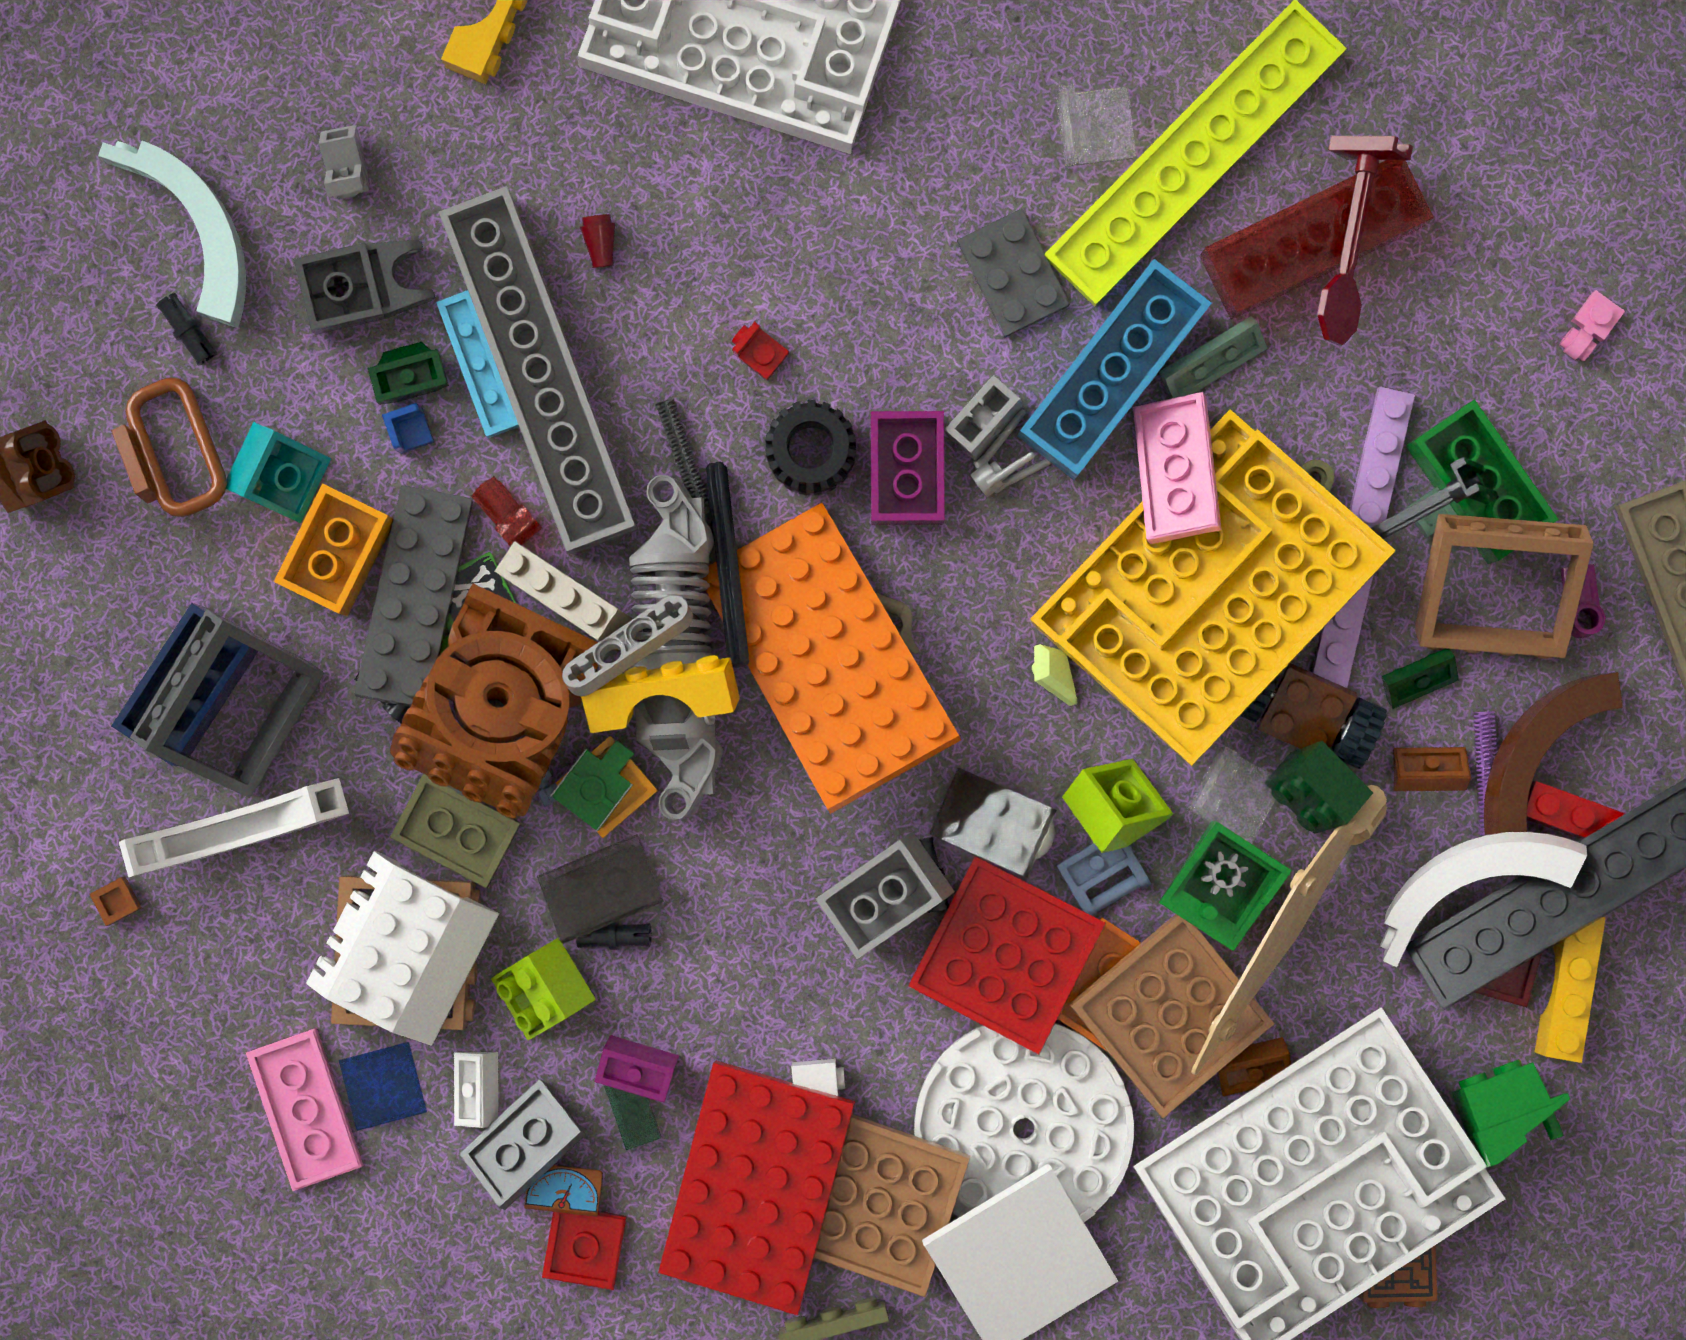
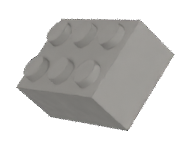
M912 831L815 899L856 959H859L941 903L955 891Z

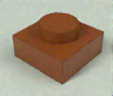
M126 876L120 877L89 894L105 926H110L142 909Z

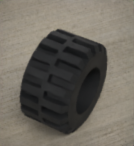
M808 400V403L800 404V401L792 404L793 407L781 410L776 420L773 419L770 424V430L766 434L765 451L769 467L775 478L791 491L793 489L803 495H807V493L820 495L826 490L830 492L836 488V485L846 480L848 473L852 470L855 463L856 437L853 433L852 425L849 420L844 418V414L838 408L837 410L831 408L829 403L823 402V404L816 403V400ZM805 428H818L828 434L832 441L833 450L830 459L824 465L817 468H804L794 462L790 455L789 446L792 437L798 431Z

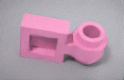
M1595 290L1572 319V322L1581 329L1577 330L1572 327L1561 340L1560 345L1565 348L1563 352L1574 360L1579 358L1585 361L1597 345L1592 341L1593 337L1599 342L1605 340L1625 311Z

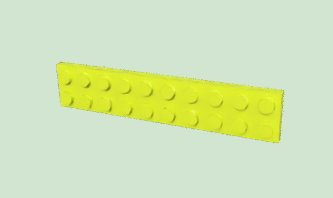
M1293 0L1058 239L1044 256L1095 307L1324 74L1347 48L1297 0Z

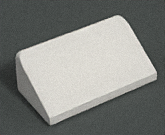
M455 1052L454 1126L488 1127L498 1118V1052Z

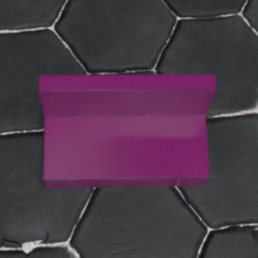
M610 1035L603 1048L594 1082L665 1103L680 1055Z

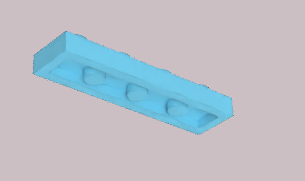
M467 290L436 302L486 437L491 438L519 427L469 291Z

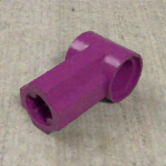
M1588 564L1571 636L1582 639L1599 632L1603 628L1606 619L1604 610L1600 607L1594 564ZM1569 567L1560 569L1563 588ZM1579 612H1585L1591 617L1592 626L1590 629H1585L1579 625L1577 620Z

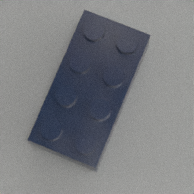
M194 603L190 604L111 727L130 738L207 608ZM228 636L166 740V745L191 756L258 653L257 650ZM161 758L171 766H178L170 761Z

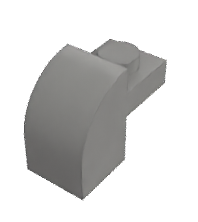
M352 125L322 131L319 147L326 168L324 186L327 196L345 199L356 196L358 193L369 191L367 168L357 126Z

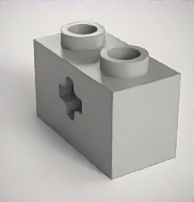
M993 375L944 430L952 442L976 461L1001 434L1019 410L1024 407L1021 399Z

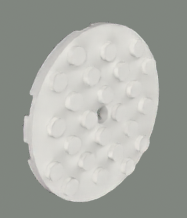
M1055 1023L1040 1055L995 1031L981 1026L955 1041L932 1066L917 1100L914 1117V1135L971 1155L953 1211L958 1218L1049 1163L1081 1219L1085 1222L1096 1214L1095 1212L1110 1196H1113L1125 1175L1133 1148L1134 1120L1129 1097L1119 1073L1103 1052L1086 1037L1068 1027ZM1028 1118L1034 1124L1033 1133L1027 1138L1017 1137L1013 1132V1126L1019 1119Z

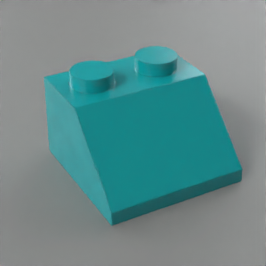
M253 422L228 474L226 489L301 523L331 458L283 434Z

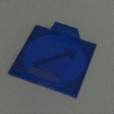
M409 1042L339 1060L356 1131L427 1112Z

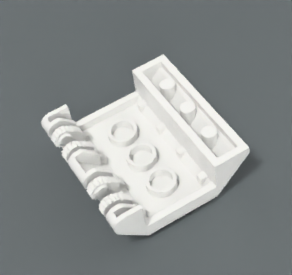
M374 851L367 866L376 871L377 875L364 870L360 877L375 888L371 897L364 892L354 890L350 898L360 907L347 902L333 930L343 940L330 935L327 944L332 949L341 954L339 960L336 963L331 958L320 956L316 964L325 972L313 968L306 983L324 998L392 1033L432 1046L500 913L468 897L461 898L401 867L402 863Z

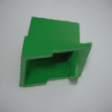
M1211 821L1158 903L1234 951L1292 870L1219 822ZM1217 851L1222 852L1224 860H1228L1233 853L1238 854V859L1235 862L1238 867H1248L1246 872L1241 873L1240 878L1246 886L1236 885L1232 887V897L1226 895L1224 888H1220L1216 895L1210 893L1214 884L1211 881H1201V877L1208 875L1209 869L1203 864V861L1211 863L1216 861ZM1222 864L1221 872L1216 873V878L1228 883L1227 876L1233 874L1232 869L1225 868Z
M1520 1059L1492 1069L1495 1076L1487 1078L1486 1073L1483 1072L1459 1081L1461 1089L1452 1092L1466 1135L1487 1167L1499 1164L1527 1142L1525 1135L1541 1122H1543L1550 1141L1564 1136L1554 1112L1568 1102L1570 1096L1568 1093L1550 1097L1533 1062L1522 1065Z

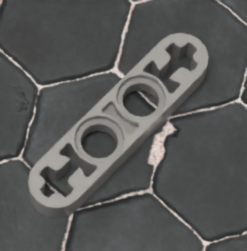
M677 595L662 599L570 661L562 673L563 681L574 695L587 696L685 631L693 621V613L686 600ZM676 610L679 616L673 619L670 613ZM659 620L663 628L659 629L655 622ZM645 628L652 629V634L648 640L644 642L635 641V636L640 630ZM613 649L621 650V655L615 662H604V657L609 651ZM595 662L600 667V670L598 672L592 665ZM583 672L586 678L580 682L576 676Z

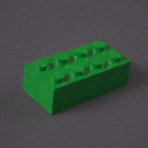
M1475 399L1406 445V448L1433 487H1438L1440 490L1446 488L1447 483L1457 478L1450 465L1451 463L1465 457L1484 466L1486 472L1480 475L1484 483L1482 486L1497 491L1499 498L1488 504L1466 498L1458 503L1454 501L1450 505L1457 515L1555 523L1559 520ZM1476 547L1487 564L1497 562L1514 551Z

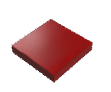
M598 1211L597 1217L553 1212L542 1278L614 1290L627 1216Z

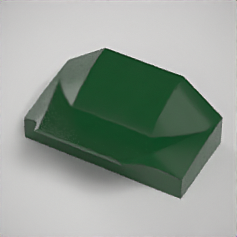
M422 341L385 351L376 366L367 368L376 402L379 405L404 401L436 392L449 386L439 350H431Z

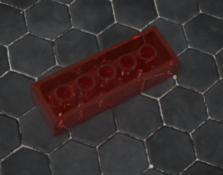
M1385 160L1379 163L1377 175L1373 177L1358 259L1425 227L1434 218L1406 161ZM1357 174L1204 248L1199 257L1231 320L1341 267V256Z

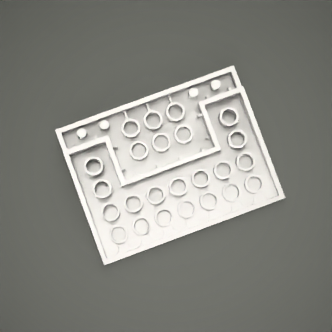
M595 0L589 15V26L578 53V64L580 68L851 154L901 0Z
M1382 1007L1133 1166L1240 1340H1291L1505 1200V1197L1485 1169L1487 1165Z

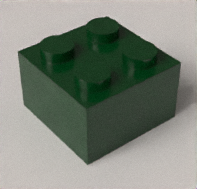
M1323 741L1290 752L1264 782L1272 790L1271 794L1275 800L1282 805L1288 806L1297 816L1298 823L1314 834L1348 824L1373 794L1363 781Z

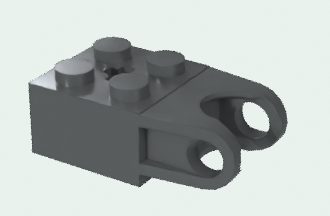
M402 240L361 243L294 258L311 331L318 335L387 319L434 300L436 297L432 289H405L395 281V270L398 264L412 255L423 251L422 241ZM339 281H343L345 286L349 285V290L345 291V295L342 297H338L337 294L332 295L331 293L332 290L337 289L336 283Z

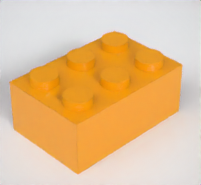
M322 483L274 582L338 614L348 617L392 528L394 518Z

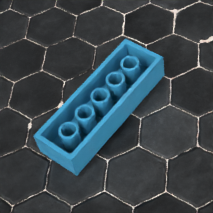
M1153 259L1025 423L1017 437L1075 480L1212 303L1157 260Z

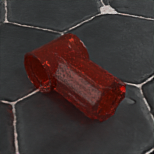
M495 476L482 483L471 495L496 525L494 528L510 547L514 541L522 546L543 528L531 516V513L523 504L519 505L511 496V493Z

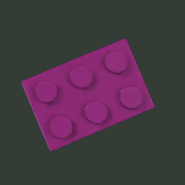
M871 411V525H943L945 521L944 411Z

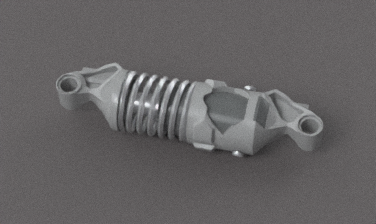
M668 475L655 476L648 483L646 490L649 501L660 513L663 521L652 537L629 557L630 571L634 575L656 576L634 577L631 582L634 585L656 584V591H634L631 596L635 599L656 598L657 603L672 595L681 596L684 599H695L686 601L693 613V621L685 631L628 669L638 666H644L647 670L656 669L672 661H681L683 664L695 663L702 657L713 655V653H710L712 649L706 646L711 643L712 639L708 635L701 634L712 627L707 621L701 620L711 614L710 610L701 607L711 599L707 594L699 592H703L710 587L707 581L700 578L706 577L710 573L707 565H709V554L714 547V537L705 521L704 498H692L682 482ZM666 484H671L674 489L673 496L669 501L663 502L660 498V491ZM685 585H693V587L685 588ZM655 604L634 605L631 609L634 612H644ZM674 610L670 613V616L674 619L679 616V613ZM657 620L655 623L658 628H663V625ZM643 629V632L636 634L635 639L640 640V642L648 640L652 634V629ZM666 695L647 697L635 705L636 741L658 757L673 775L668 786L659 797V810L668 819L690 818L696 813L704 795L715 794V771L720 765L724 751L716 738L715 715L697 718L691 708L677 698ZM677 793L682 794L686 801V806L681 813L676 812L672 807V799Z

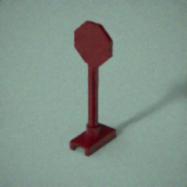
M1331 136L1329 151L1346 160H1357L1355 168L1357 178L1341 256L1339 275L1336 274L1322 289L1317 313L1324 340L1336 345H1344L1358 328L1362 304L1353 276L1358 261L1373 177L1377 175L1379 160H1411L1413 146L1410 144H1398L1399 138L1396 136Z

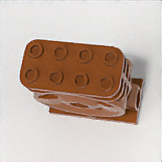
M472 583L465 602L451 627L448 638L449 647L435 661L429 674L424 679L420 690L416 692L411 707L406 711L402 724L393 735L390 753L394 757V763L405 770H416L427 775L433 783L439 786L446 787L449 785L461 791L471 801L478 803L483 801L494 806L505 817L516 818L517 816H525L564 737L568 724L569 708L581 705L582 703L581 696L574 695L564 683L562 678L563 670L570 661L598 642ZM595 662L592 665L598 671L599 666ZM583 672L576 676L580 682L586 678ZM448 699L453 701L454 712L458 722L451 712ZM497 699L504 706L494 707L489 704L488 700ZM523 735H527V736H525V737L522 738V739H519V740H517V741H513V740H516V739L520 738V737L523 736Z

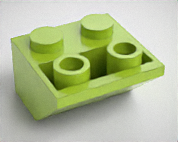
M559 937L491 978L498 995L504 1000L515 1019L517 1027L523 1032L527 1040L567 1019L596 1000Z

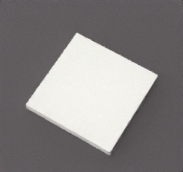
M1049 1163L922 1240L925 1248L982 1340H1023L1118 1282Z

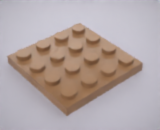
M1177 914L1171 917L1069 1003L1070 1007L1162 1118L1166 1117L1275 1024L1253 998L1235 1022L1237 1027L1229 1041L1226 1043L1222 1041L1197 1075L1191 1073L1209 1035V1028L1213 1020L1221 1013L1239 979L1198 928Z
M852 1114L814 1258L926 1297L936 1264L922 1240L950 1223L971 1155Z

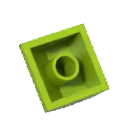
M1133 758L1082 769L1062 796L1073 815L1079 820L1101 853L1128 847L1173 815V812Z

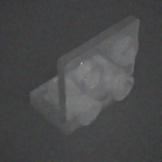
M1074 84L1059 85L1056 102L1065 167L1135 158L1136 148L1127 87L1075 93Z
M1223 746L1219 748L1186 811L1209 823L1217 821L1252 844L1275 802V798L1271 794L1272 790L1264 783L1271 773L1238 756L1239 753L1235 750Z

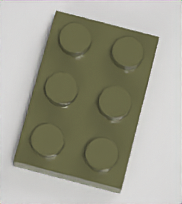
M423 774L390 838L469 880L488 888L522 823L513 818L503 816L496 809L482 802L471 801L448 786H439L433 783L427 775Z

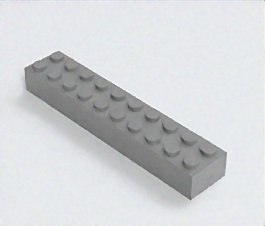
M505 186L439 211L566 552L573 555L639 530L514 198L508 187Z

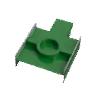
M618 740L614 742L602 760L589 752L588 749H585L550 796L596 831H599L633 786V784L620 775V772L634 753Z

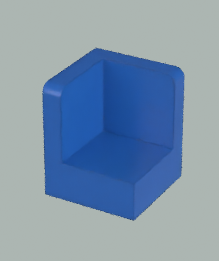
M417 403L382 414L392 446L398 453L403 454L434 443L424 410Z

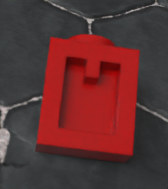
M755 321L749 328L744 325L732 340V343L735 344L732 349L733 355L766 381L769 380L789 355V351L765 333Z

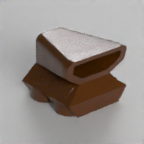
M46 420L0 437V503L7 513L31 506L75 488L73 485L75 481L74 469L66 459L61 457L59 452L61 447L59 434L53 426L47 424Z

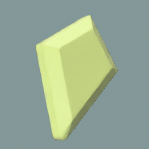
M1041 644L1034 646V663L1032 665L1034 681L1069 706L1076 705L1077 697L1067 655L1060 649Z

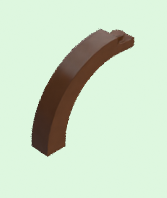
M1618 672L1585 676L1550 691L1526 710L1512 726L1495 756L1487 781L1484 798L1485 835L1527 832V801L1530 786L1539 763L1552 744L1566 730L1579 721L1603 711L1623 708Z

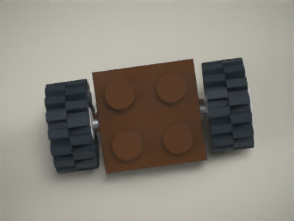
M1289 663L1277 688L1275 685L1280 675L1240 715L1255 723L1261 717L1258 723V730L1300 749L1323 741L1329 748L1332 746V751L1344 763L1360 769L1364 766L1366 760L1369 759L1371 751L1376 746L1375 743L1379 739L1380 731L1385 724L1384 720L1387 717V710L1360 697L1357 698V693Z

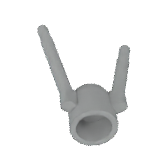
M1023 409L1019 410L985 454L973 463L977 470L970 475L987 498L994 492L998 494L1007 486L1051 464L1050 461L1045 459L1009 477L1008 475L1031 461L1035 454L1030 452L1004 469L996 460L989 464L988 461L1025 416L1026 412Z

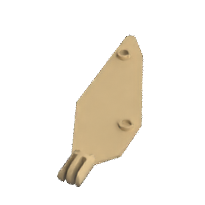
M1367 786L1373 792L1372 796L1348 824L1339 826L1333 831L1305 871L1300 869L1293 877L1289 895L1221 1013L1213 1020L1209 1028V1035L1192 1068V1074L1197 1075L1222 1041L1226 1043L1232 1037L1237 1027L1235 1022L1299 936L1350 846L1361 844L1368 840L1386 816L1387 799L1384 791L1378 786Z

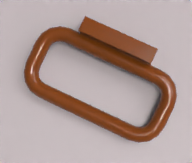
M169 377L134 392L127 401L125 409L130 428L124 424L111 431L135 494L147 504L157 500L163 511L177 517L195 514L220 501L227 486L226 474L195 394L189 384L181 379ZM168 392H176L180 396L212 479L209 491L182 503L174 501L170 494L140 414L144 403Z

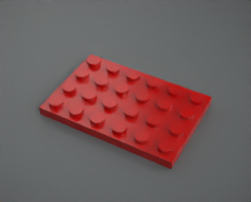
M717 1060L714 1061L658 1273L798 1316L856 1101L795 1085L792 1082Z

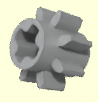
M1217 851L1216 861L1213 863L1203 861V864L1209 869L1208 875L1201 877V881H1211L1214 884L1210 893L1216 895L1220 888H1224L1226 895L1232 897V887L1236 885L1246 886L1240 878L1241 873L1246 872L1248 867H1238L1235 863L1238 859V854L1233 853L1228 860H1224L1222 852ZM1222 864L1225 868L1232 869L1233 874L1227 876L1228 883L1216 878V873L1221 872Z

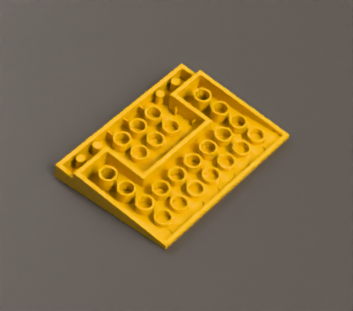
M1231 409L1210 430L1221 530L1150 544L1146 538L1142 501L1030 618L1031 623L1190 766L1197 762L1396 551L1258 429L1256 431L1253 430Z

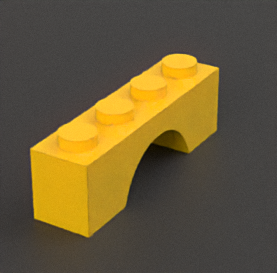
M497 0L491 13L482 21L469 26H455L441 58L446 69L483 84L487 83L489 76L495 77L501 64L502 58L498 56L503 43L509 44L515 31V24L512 21L517 10H524L528 0Z
M715 655L702 657L695 663L683 664L681 661H672L656 669L647 670L644 666L633 667L593 693L581 696L590 733L626 728L634 714L635 705L641 700L654 695H666L681 700L691 708L697 718L732 713L740 699L731 658L719 659Z
M1602 917L1553 946L1555 954L1553 988L1548 1005L1540 1015L1535 1053L1545 1057L1582 1063L1606 917Z

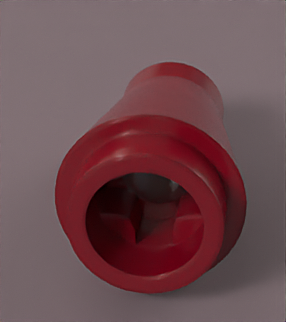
M611 214L583 217V226L580 227L592 261V268L614 266L615 223L611 221Z

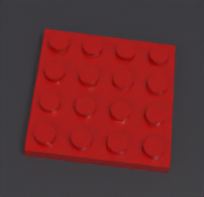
M975 856L908 986L1040 1055L1106 923Z

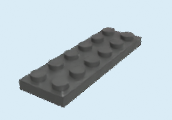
M401 485L354 694L356 697L411 707L416 692L420 690L424 679L441 654L473 506L472 498Z

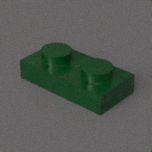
M1445 648L1383 675L1382 680L1386 699L1392 709H1395L1459 681L1455 656L1450 649Z

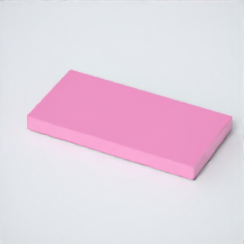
M1204 392L1133 407L1147 541L1150 544L1221 530L1207 399Z
M317 1028L246 1053L292 1191L364 1166Z

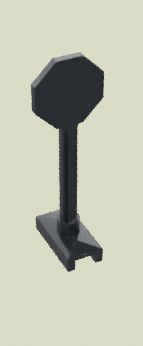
M1462 457L1450 464L1457 478L1447 483L1446 488L1375 525L1371 529L1382 539H1385L1454 501L1458 503L1466 498L1488 504L1499 498L1497 491L1482 486L1484 483L1480 475L1486 472L1484 466Z

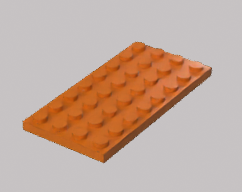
M823 503L814 506L737 550L749 653V664L747 666L830 814L961 741L955 727ZM715 562L708 566L710 573L700 579L710 584L706 592L723 621L717 563Z

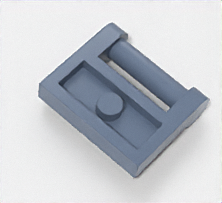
M1092 843L1056 864L1058 871L1081 910L1095 918L1098 917L1097 912L1138 888L1144 890L1151 885L1149 878L1130 846L1101 853L1099 848ZM1128 866L1132 874L1130 877L1089 900L1084 891Z

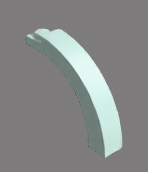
M119 141L116 142L115 146L103 142L98 156L107 164L158 182L173 192L185 206L199 233L204 255V282L196 311L206 318L238 328L246 294V269L239 235L223 203L191 168L163 149L145 141H141L139 149Z

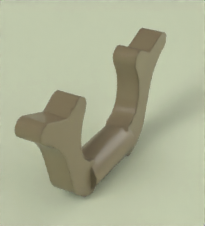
M876 593L886 612L901 618L903 626L900 636L910 651L915 654L918 653L919 648L912 638V612L910 608L901 601Z

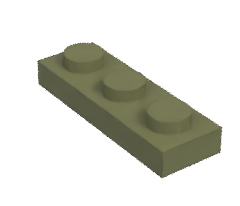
M870 1297L857 1301L855 1303L856 1308L842 1311L841 1307L837 1306L821 1311L819 1318L806 1321L805 1316L788 1319L784 1322L785 1327L779 1328V1340H820L888 1322L889 1314L885 1300L877 1302L876 1297Z

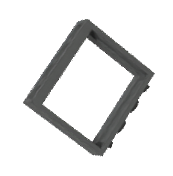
M206 609L130 738L144 750L250 798L255 789L262 783L264 774L274 757L280 753L283 742L290 730L299 721L301 712L309 698L318 689L324 672L296 654ZM228 636L295 670L233 775L165 744Z

